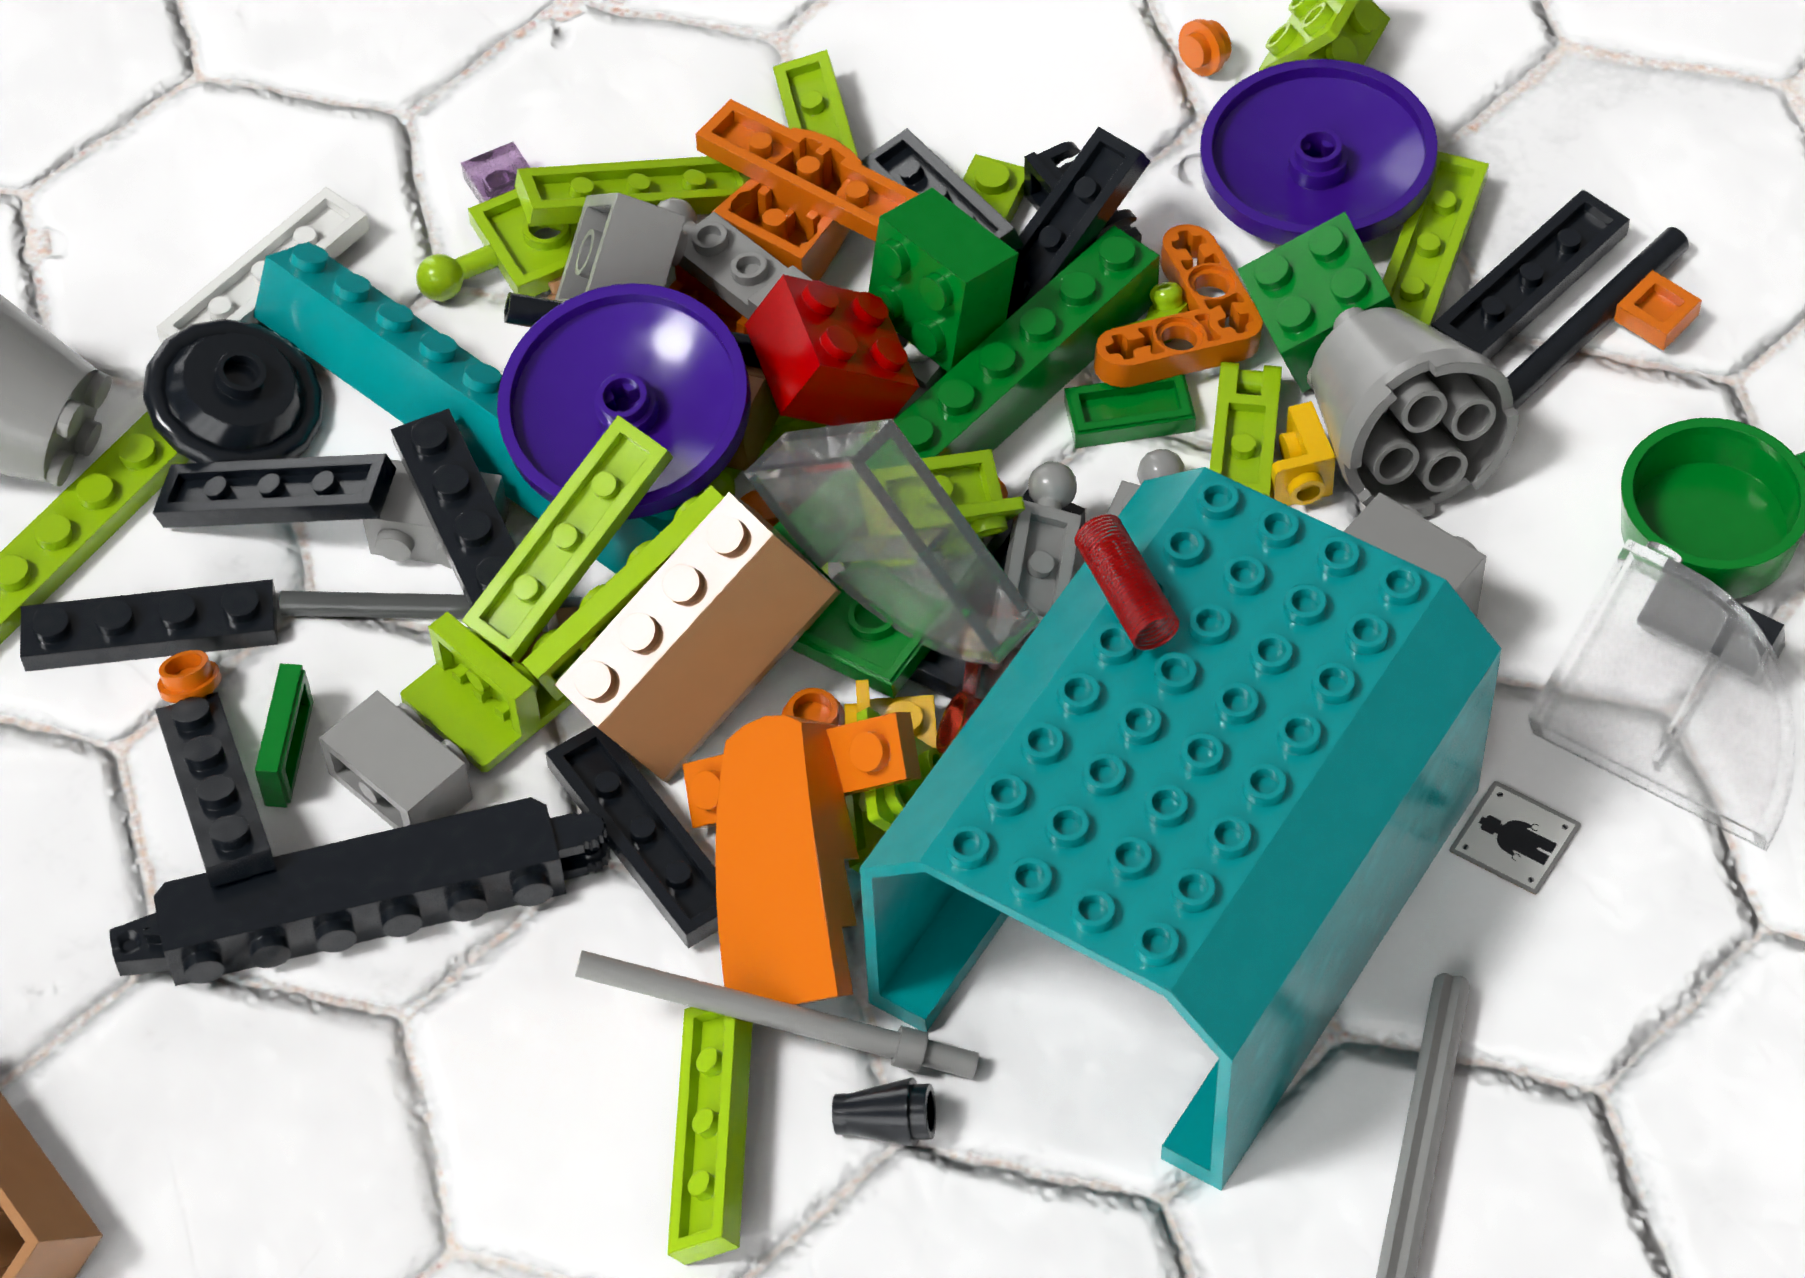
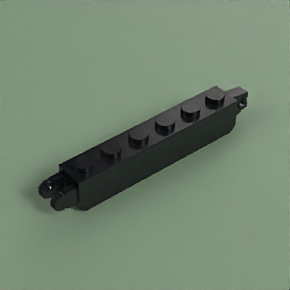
M529 797L275 856L273 859L276 869L212 888L206 873L164 882L153 896L156 913L109 929L112 954L120 976L170 971L175 986L190 982L203 984L215 981L224 974L254 967L272 968L282 965L289 959L322 951L329 953L340 952L352 947L356 943L381 937H404L415 933L420 928L453 920L459 922L472 921L487 912L517 905H539L551 897L567 894L564 880L588 875L590 871L596 873L598 869L603 870V866L608 865V860L611 859L610 845L604 839L607 837L606 822L603 821V816H598L597 812L591 813V810L588 812L582 811L580 814L574 812L550 818L547 805Z

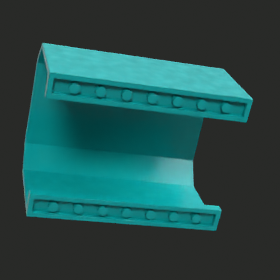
M1202 467L1144 480L1118 516L1176 613L1177 618L1180 620V626L1176 634L1168 642L1150 650L1135 648L1088 565L1084 562L861 865L860 880L869 1004L918 1030L925 1032L929 1030L1008 916L1163 995L1219 1059L1162 1144L1161 1159L1222 1191L1478 792L1502 648L1446 579L1213 470Z

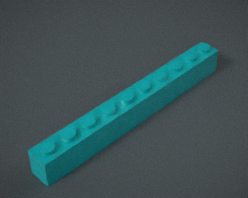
M306 242L265 257L253 315L254 318L278 335L288 339L299 350L404 424L449 408L479 472L502 475L506 496L539 519L551 502L539 495L523 479L515 467L502 439L497 414L498 392L502 375L496 368L484 364L458 346L453 338L432 328L415 316L408 307L396 303L373 287L365 277L353 273L331 258L323 248ZM682 504L651 516L625 520L596 560L616 574L626 565L629 555L637 546L645 541L653 540L673 521L675 513Z

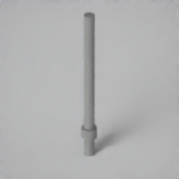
M581 950L576 967L575 977L888 1057L891 1058V1066L919 1072L921 1066L973 1079L978 1065V1052L928 1040V1032L900 1026L897 1032Z

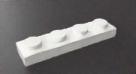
M325 186L159 323L156 329L160 342L162 343L163 340L190 324L220 319L258 324L260 321L254 318L253 315L265 257L295 245L310 242L323 248L335 260L370 230L367 213Z

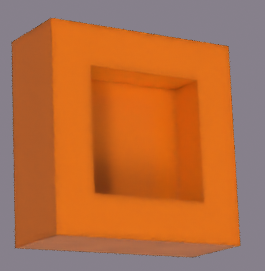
M1652 270L1617 304L1614 321L1664 351L1699 316L1702 300Z

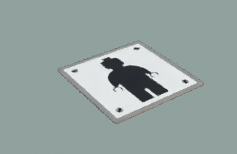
M1494 781L1449 848V851L1532 894H1537L1581 827V823L1498 781Z

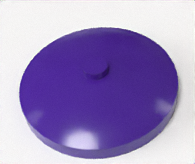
M1333 59L1297 60L1271 66L1246 77L1230 88L1218 100L1209 113L1202 130L1200 143L1201 174L1211 200L1225 217L1239 228L1262 240L1283 245L1346 212L1361 242L1365 243L1396 229L1407 221L1423 204L1435 179L1438 140L1434 123L1426 107L1410 89L1391 76L1374 68L1348 61Z
M635 283L616 284L593 289L566 300L542 316L526 332L511 353L504 368L498 392L497 414L502 439L515 467L530 487L549 502L554 500L618 415L666 448L673 456L672 460L626 519L628 520L651 516L676 507L697 495L721 474L733 458L745 434L751 407V387L741 350L733 334L726 324L706 305L682 292L663 286Z

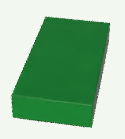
M1185 374L1132 387L1120 388L1110 386L1104 382L1064 388V404L1075 449L1194 432L1196 429V416Z
M283 663L279 665L257 758L255 774L264 805L269 807L287 808L288 803L291 804L314 703L306 671L302 665Z

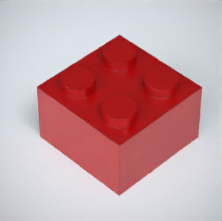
M785 274L781 276L744 324L780 415L873 435L879 434L888 426L919 388V385L909 364L907 353L900 343L888 315V309L881 297L869 292H857L827 285L819 280L810 281Z

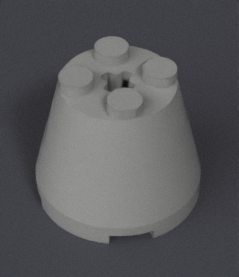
M1 294L0 475L48 482L60 487L68 478L77 454L89 456L99 440L102 424L95 421L94 418L97 409L103 404L109 393L112 378L91 365Z
M1352 307L1343 311L1335 319L1333 331L1319 347L1312 367L1307 374V383L1314 391L1342 476L1350 489L1365 506L1381 492L1399 504H1406L1415 508L1423 517L1434 515L1436 504L1451 498L1470 484L1476 490L1485 484L1502 464L1517 433L1519 412L1513 407V396L1508 383L1509 380L1498 367L1484 355L1396 308L1378 307L1364 311L1362 308Z

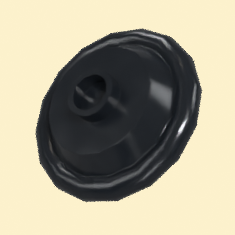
M220 319L190 324L163 340L146 366L143 400L154 429L178 454L196 463L298 457L307 450L322 426L324 392L313 365L288 339L259 324Z

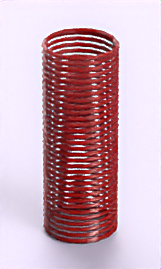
M1104 514L1084 523L1075 536V545L1134 647L1140 650H1150L1168 642L1179 629L1180 620L1177 618L1176 613L1119 517L1112 514Z

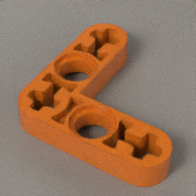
M1191 224L1177 225L1170 228L1164 234L1160 257L1162 271L1168 281L1175 282L1182 287V299L1188 304V311L1105 331L1098 337L1096 343L1094 369L1100 380L1110 386L1120 388L1132 387L1181 374L1184 375L1221 366V362L1235 363L1253 357L1258 352L1263 327L1262 317L1219 244L1208 230ZM1193 258H1197V265L1193 267ZM1202 287H1214L1222 290L1225 295L1212 298L1203 296L1196 290ZM1229 317V323H1228V324H1229L1230 327H1226V328H1225L1226 318ZM1170 339H1182L1190 342L1193 347L1188 350H1175L1167 347L1164 342Z

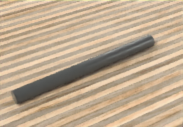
M281 591L279 600L281 616L438 619L448 611L456 619H463L471 609L464 594ZM568 596L559 608L579 607L582 597Z

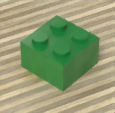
M931 187L879 216L868 292L882 298L883 303L888 309V315L895 331L913 344L923 355L932 359L948 372L1006 321L1018 252Z
M1346 212L1237 269L1301 393L1311 389L1307 383L1308 371L1312 367L1319 347L1333 331L1334 321L1339 314L1352 307H1359L1364 311L1378 307L1396 308Z

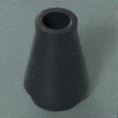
M911 1077L852 1093L834 1094L832 1101L834 1132L836 1135H855L916 1147L919 1140L933 1139L935 1135L936 1101L933 1087L931 1084H917L915 1078Z

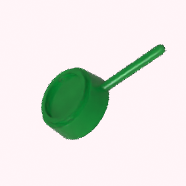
M1694 418L1678 421L1654 431L1643 439L1632 451L1624 466L1621 478V534L1628 554L1637 567L1657 584H1659L1668 568L1732 600L1752 595L1771 585L1782 575L1805 532V451L1794 455L1788 447L1774 436L1752 425L1722 418Z

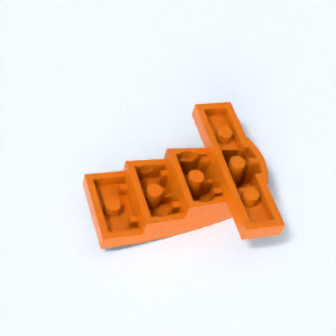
M732 99L695 134L697 151L750 177L746 183L711 213H717L789 268L794 265L812 280L821 279L839 251L850 229L876 242L879 216L919 195V193L863 166L862 161L849 148L834 138L815 131L794 127L790 129ZM679 265L675 267L676 280L668 288L691 296L706 305L726 324L730 331L748 334L744 325L748 320L746 317Z
M894 712L844 725H835L788 715L763 716L743 725L725 742L724 754L682 764L692 828L716 826V901L724 987L797 1006L853 995L842 929L857 926L844 862L859 859L844 796L921 779L911 712Z

